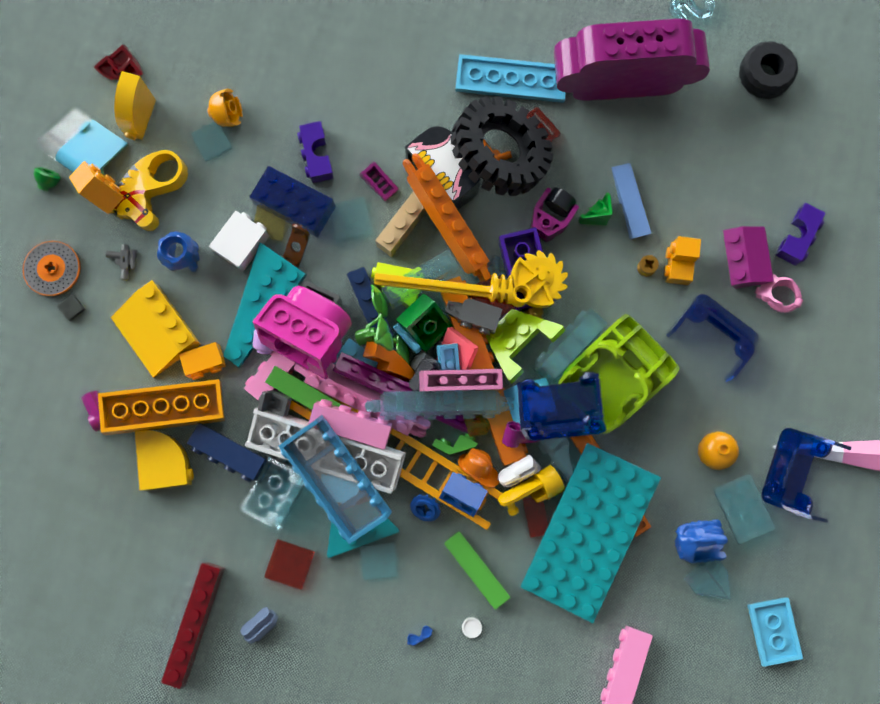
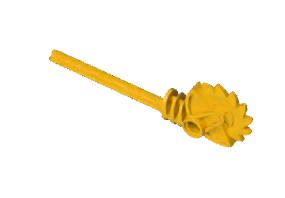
M537 250V256L525 254L526 260L519 257L507 280L504 274L498 279L497 274L493 273L490 286L375 273L374 285L486 297L490 302H494L497 299L499 303H502L505 300L506 304H512L515 307H522L527 304L535 308H547L554 304L553 299H561V295L558 292L568 287L562 283L567 278L568 273H561L563 262L559 261L556 264L552 253L547 258L543 252ZM516 292H521L524 295V299H519Z

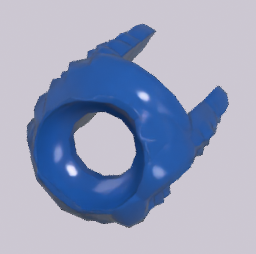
M174 231L159 239L157 258L163 266L167 267L170 271L188 267L191 272H196L198 269L196 262L200 261L199 246L190 236ZM176 243H179L183 246V253L175 258Z
M717 519L711 521L698 520L697 522L679 526L675 531L677 534L675 546L679 558L692 564L725 560L727 556L722 550L723 545L727 544L728 539L727 536H724L722 528H720L722 527L721 521Z

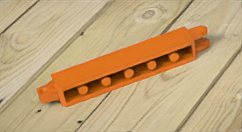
M418 153L412 155V160L418 170L415 169L409 159L403 160L402 164L409 175L407 177L409 185L463 270L467 274L472 273L474 277L477 276L481 283L490 279L491 275L487 269V263L490 262L429 163L425 164Z

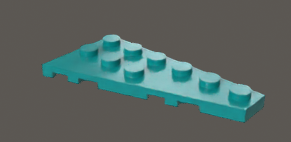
M261 242L259 243L223 355L238 367L242 366L254 349L253 334L255 327L253 320L272 296L278 294L287 296L292 288L299 286L307 276Z

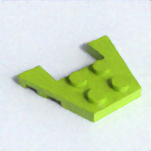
M511 309L498 322L495 333L486 335V338L508 381L513 384L524 371L512 359L539 332L554 343L566 330L560 324Z

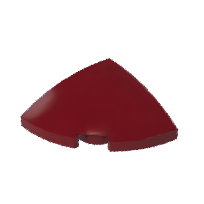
M124 44L110 56L106 55L94 66L97 72L110 80H119L122 71L140 77L144 74L137 60Z

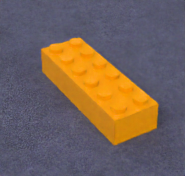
M219 379L98 393L101 433L105 436L225 421L222 387Z

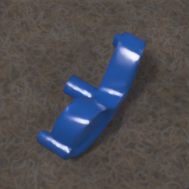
M425 625L422 628L421 636L408 634L407 644L414 646L432 635L433 629Z

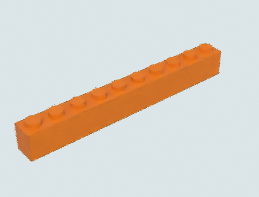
M460 276L447 280L449 282L466 283L465 280H461ZM440 292L445 307L448 301L463 303L464 300L468 299L467 295ZM448 315L453 328L479 347L470 370L494 369L492 363L495 360L492 352L487 351L486 345L488 341L486 335L481 334L479 329L473 327L471 329L461 327V323L457 322L458 319ZM505 388L476 390L503 466L526 457L528 450L525 443H519V446L516 448L507 447L502 443L506 425L508 422L513 421L503 392Z

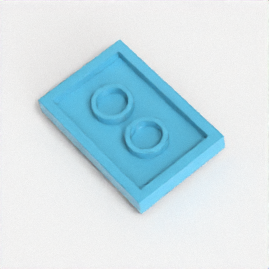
M788 597L747 604L762 666L803 659Z

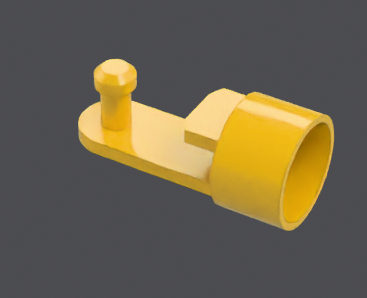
M549 465L528 480L502 493L498 501L501 506L508 507L509 515L515 516L519 512L515 502L530 495L532 499L540 503L545 499L549 500L565 491V487L558 472L552 465Z

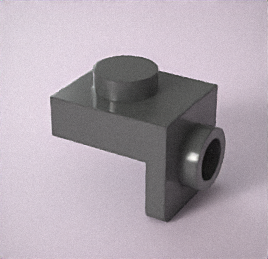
M274 390L264 391L258 400V410L261 412L270 411L279 416L286 417L288 416L292 397Z

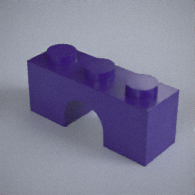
M321 121L299 125L300 132L297 133L299 143H303L304 147L301 150L303 161L307 160L308 166L305 167L307 178H311L312 184L334 179L329 156L320 157L314 154L318 147L327 145Z
M805 202L798 209L791 223L800 229L801 238H796L789 234L782 240L775 256L795 266L801 261L804 262L809 255L807 251L809 246H812L817 239L815 235L817 230H820L825 223L823 218L826 212Z

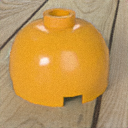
M229 88L214 93L208 103L207 111L209 117L217 125L223 127L238 126L241 124L239 117L243 116L239 98L237 96L234 97L232 94L234 91Z
M715 431L706 434L698 445V455L701 462L710 469L723 470L736 462L739 456V446L732 435L726 432Z

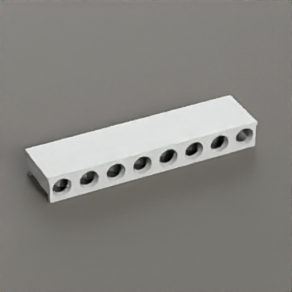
M258 407L255 408L250 433L245 446L288 460L281 454L279 445L307 426L309 421L291 415L282 417L270 411L261 412L258 410ZM311 428L293 441L306 460L330 445L328 441L323 439L321 431L316 428ZM338 436L375 489L389 494L396 490L406 452L387 446L383 450ZM334 450L311 465L313 469L357 483L352 474L346 471V466L342 460L335 456Z

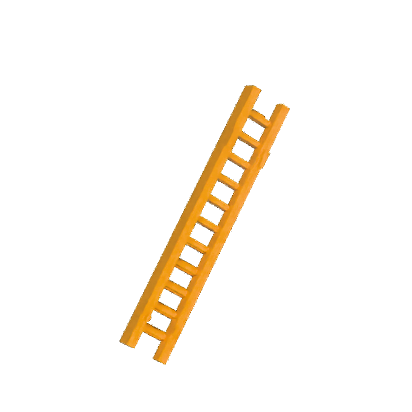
M333 398L338 403L350 407L351 411L359 412L355 408ZM291 401L290 409L310 420L312 410L308 407L305 409ZM392 428L390 434L401 440L396 450L401 451L405 443L417 450L406 470H401L400 477L488 530L491 523L477 515V513L472 517L439 499L452 472L464 475L467 480L473 483L478 482L462 471L458 465L409 435L407 436ZM424 454L434 461L424 478L420 480L410 474L420 455ZM438 463L450 470L439 491L427 484ZM483 486L488 492L478 510L481 511L487 501L486 497L488 494L498 500L502 492L494 487L488 488Z

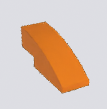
M374 341L366 342L363 357L378 362L377 369L403 381L411 380L415 372L396 351H388L383 346L374 343Z

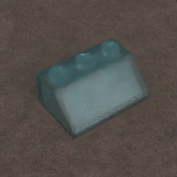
M269 456L240 509L267 526L281 530L305 487L304 481L292 468Z

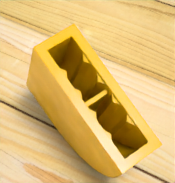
M122 71L115 93L114 112L116 123L126 138L143 140L156 99L140 76Z
M145 430L135 432L140 491L192 485L191 480H194L193 469H190V462L185 449L176 439L157 431Z

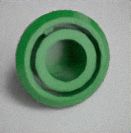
M42 167L34 169V178L38 184L37 188L49 191V188L57 185L61 179L57 172Z

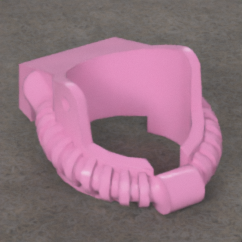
M773 274L774 282L761 284L755 291L757 294L756 298H761L763 301L768 302L770 308H773L776 312L790 313V311L792 312L796 308H800L803 303L800 288H798L793 279L788 277L778 278ZM777 286L788 287L794 292L795 301L790 305L783 306L782 302L772 296L771 291Z

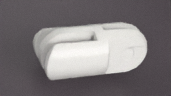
M528 455L501 470L498 475V481L504 487H512L538 473L541 470V466L531 455Z

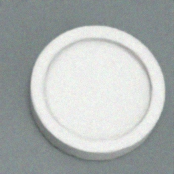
M469 617L464 620L462 631L465 636L475 638L480 635L482 625L477 618Z

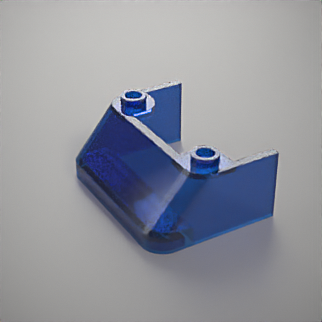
M700 294L693 299L666 336L670 337L675 333L686 318L693 323H701L706 319L736 342L734 352L740 359L724 380L728 382L737 377L753 356L759 336L756 331L710 296Z
M793 428L784 429L780 434L762 489L763 500L766 503L805 518L827 523L828 519L811 513L813 500L809 495L802 493L814 456L819 458L827 457L833 445L850 451L852 447Z

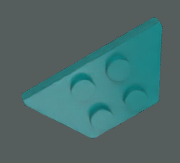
M370 501L344 510V513L356 529L380 515L377 509L371 506ZM387 519L349 544L347 540L340 536L336 525L331 523L327 557L336 556L400 531Z

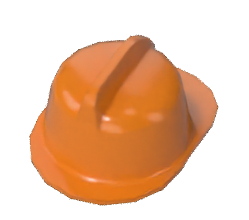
M472 448L469 453L462 454L459 457L458 465L461 470L478 483L488 488L496 487L499 484L498 473L493 467L488 453L481 449Z

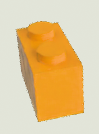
M217 342L179 354L185 376L192 378V380L204 377L203 374L211 372V374L220 372L223 367H226L221 347Z

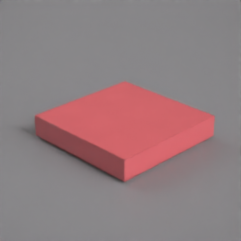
M453 327L447 328L441 345L458 344L460 370H470L479 347Z

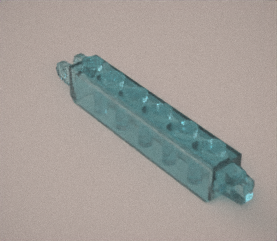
M496 390L386 391L379 395V400L365 401L364 407L369 412H380V416H384V420H396V416H404L405 420L416 419V416L424 415V419H436V415H444V419H456V415H463L464 419H473L475 415H483V418H495V414L514 410V398L500 396Z

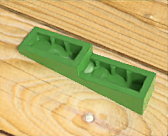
M274 366L265 381L268 385L292 397V399L313 410L314 403L321 401V399L331 401L334 406L340 407L342 405L277 366Z
M460 531L444 542L445 546L495 610L511 598Z

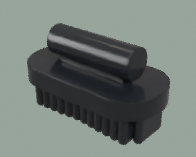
M433 358L422 359L417 371L408 383L410 385L409 388L418 394L426 393L427 391H420L419 371L440 370L438 361Z

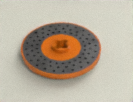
M46 241L40 243L27 254L24 260L23 276L25 282L33 291L40 295H61L70 290L77 282L81 269L80 260L77 253L63 242ZM49 267H55V270H48Z

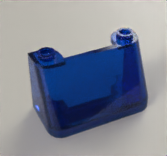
M586 372L579 378V382L539 386L532 379L517 383L520 429L525 439L539 441L606 432L599 373Z

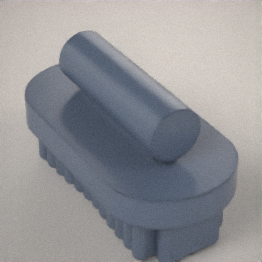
M263 607L261 611L241 627L240 632L248 643L258 642L277 625L278 615L272 609Z

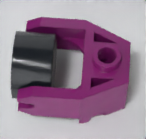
M547 187L534 207L531 228H537L538 236L543 241L548 242L552 240L555 236L562 234L579 209V206L576 205L577 201L570 193L561 188L554 187L550 189ZM545 203L557 215L567 218L563 221H558L542 211L543 204Z

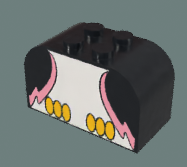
M440 126L428 128L405 146L406 159H409L416 170L418 168L412 160L413 154L418 153L425 164L429 163L457 210H460L477 195L481 178L474 183L468 177L473 170L469 169L463 172L458 165L462 158H455L452 150L455 146L451 145L453 133L450 130Z

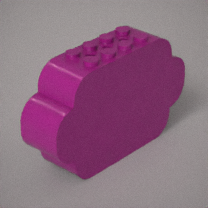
M687 19L594 24L578 31L576 37L559 41L554 47L557 89L562 92L573 93L575 99L582 101L668 95L679 91L684 85L693 84L705 79L710 72L706 33L700 29H693L692 22Z

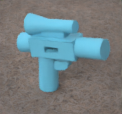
M399 323L393 326V329L416 354L422 350L420 345Z

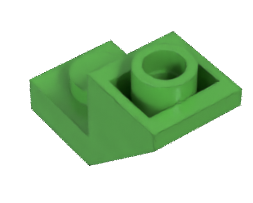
M466 433L465 435L460 434L454 447H451V442L444 438L440 440L435 439L432 447L451 456L476 448L478 443L475 442V437Z

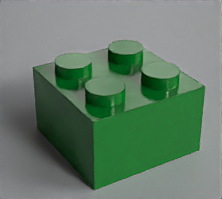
M424 293L395 319L420 345L424 352H427L445 335L447 328L453 327L436 302Z

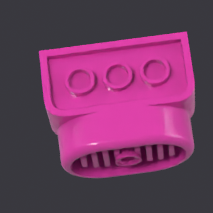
M295 286L287 296L281 294L272 296L253 320V325L261 344L326 380L328 378L326 369L330 363L336 362V355L342 347V339L351 328L352 322L348 314L334 302L308 288Z

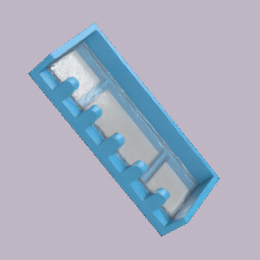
M323 415L279 445L283 457L290 461L294 472L303 479L306 489L313 493L317 504L323 507L330 522L336 525L340 536L347 540L349 544L387 520L392 513Z

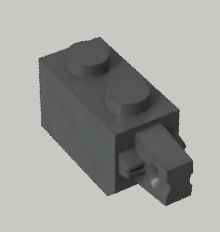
M468 298L463 303L448 301L445 313L458 319L457 322L461 323L460 326L463 328L471 329L473 327L479 329V332L484 335H490V333H495L503 309Z

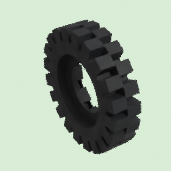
M488 96L481 97L479 101L474 100L465 108L453 126V134L451 136V145L455 146L452 150L455 158H462L458 165L463 172L469 169L473 170L468 177L474 183L479 178L483 179L481 185L483 189L490 191L495 185V194L504 196L507 191L509 196H518L520 192L525 194L538 184L551 167L550 163L553 161V153L550 151L553 147L551 140H545L548 133L545 127L536 129L540 121L535 115L530 119L526 118L529 113L528 109L521 106L516 111V102L508 99L504 104L502 97L494 96L492 100ZM491 130H500L510 135L519 147V159L514 163L500 159V161L493 157L495 154L487 145L484 147V135Z

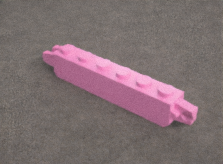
M296 363L294 370L306 377L304 383L358 411L369 413L370 417L389 419V423L393 424V429L407 436L409 433L420 438L426 436V430L430 428L431 422L420 416L419 411L334 372L335 364L330 363L326 369L328 374L326 380Z

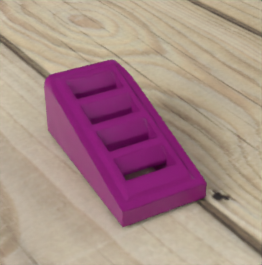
M375 161L359 174L384 201L388 200L399 190ZM374 170L376 173L369 177L368 174ZM379 175L381 178L374 183L373 180ZM385 181L386 184L379 188L378 185ZM390 186L392 189L384 194L383 191Z

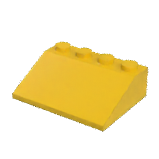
M153 280L138 289L110 317L153 378L180 360L179 354L201 345L160 286Z

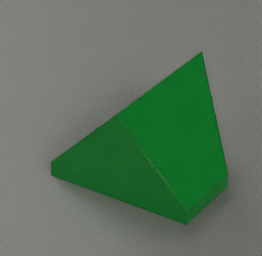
M609 192L604 195L602 200L599 199L589 208L585 215H580L578 219L580 224L605 226L608 224L613 215Z

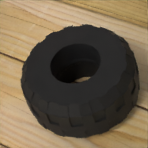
M775 41L760 42L754 45L744 56L739 67V78L743 87L750 94L758 98L771 99L782 95L793 84L798 73V62L793 52L785 45ZM761 65L770 66L776 75L766 74L762 70Z

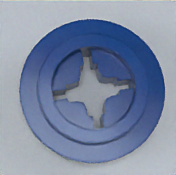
M419 494L417 497L414 496L410 503L412 513L423 521H434L441 513L440 503H436L435 498H429L428 494L425 496Z

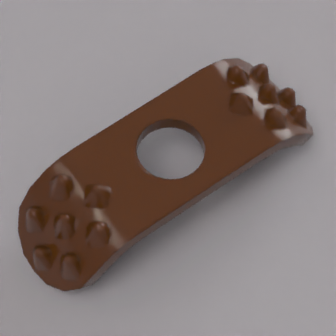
M292 224V231L282 257L297 268L300 266L310 238L308 229L302 228V225ZM293 242L300 244V252L293 250Z

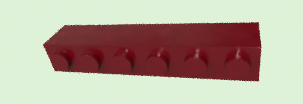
M209 562L201 563L161 680L162 684L178 689L186 686L225 567Z

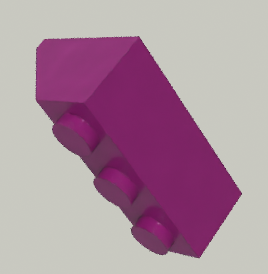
M741 226L723 230L731 286L734 289L774 282L765 226Z

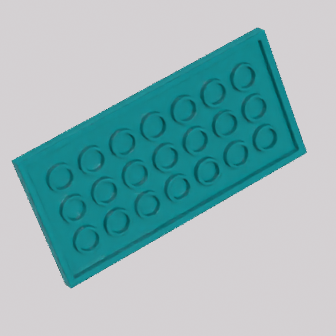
M587 443L520 587L594 623L661 477Z

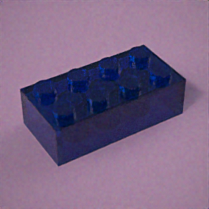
M269 165L249 196L254 205L290 224L302 225V228L308 229V232L317 238L336 208L332 198Z

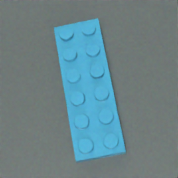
M459 54L455 92L561 103L565 101L566 92L557 89L555 64Z

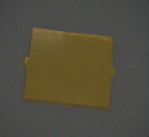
M258 204L254 223L260 222L267 228L268 239L282 241L288 209L278 208L274 205L265 206Z

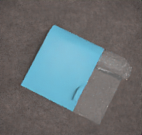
M76 108L38 139L39 150L70 171L74 172L85 161L89 165L95 164L103 175V168L128 145L126 141Z

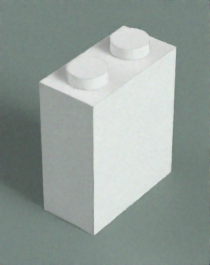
M235 210L209 245V248L244 272L255 257L259 243L264 244L269 238V234L263 224L260 222L255 224L251 221L252 218L244 212L240 214Z

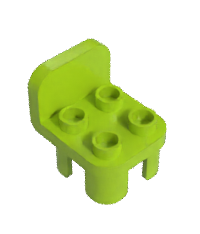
M624 314L566 368L558 383V392L567 404L570 405L574 401L588 416L585 423L593 431L606 434L625 423L677 375L680 368L666 350L634 318Z

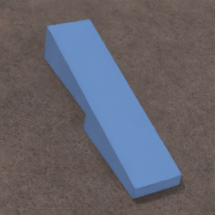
M631 164L612 167L619 203L622 204L629 238L634 239L650 235L651 230Z

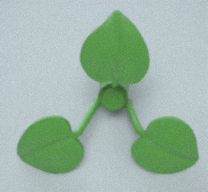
M370 285L372 287V302L379 314L374 321L366 324V328L355 332L356 341L359 346L365 345L366 342L374 341V343L383 346L388 351L393 350L395 343L397 353L410 365L407 344L399 334L396 335V338L392 337L388 324L383 316H388L386 299L376 286ZM378 322L377 329L375 327L372 328Z

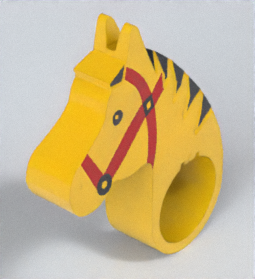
M160 150L143 157L129 169L120 181L118 187L121 189L119 192L123 199L110 213H115L121 220L124 218L134 220L145 231L155 230L159 226V219L152 213L153 208L150 199L154 196L180 189L188 177L186 164L176 153L170 150ZM168 160L178 162V171L174 178L167 182H158L154 179L157 168L163 162Z

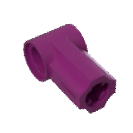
M97 390L88 392L81 397L89 414V424L95 432L101 430L98 403L99 391Z
M513 421L508 422L502 443L511 448L518 447L519 443H537L542 440V428L539 425H521Z

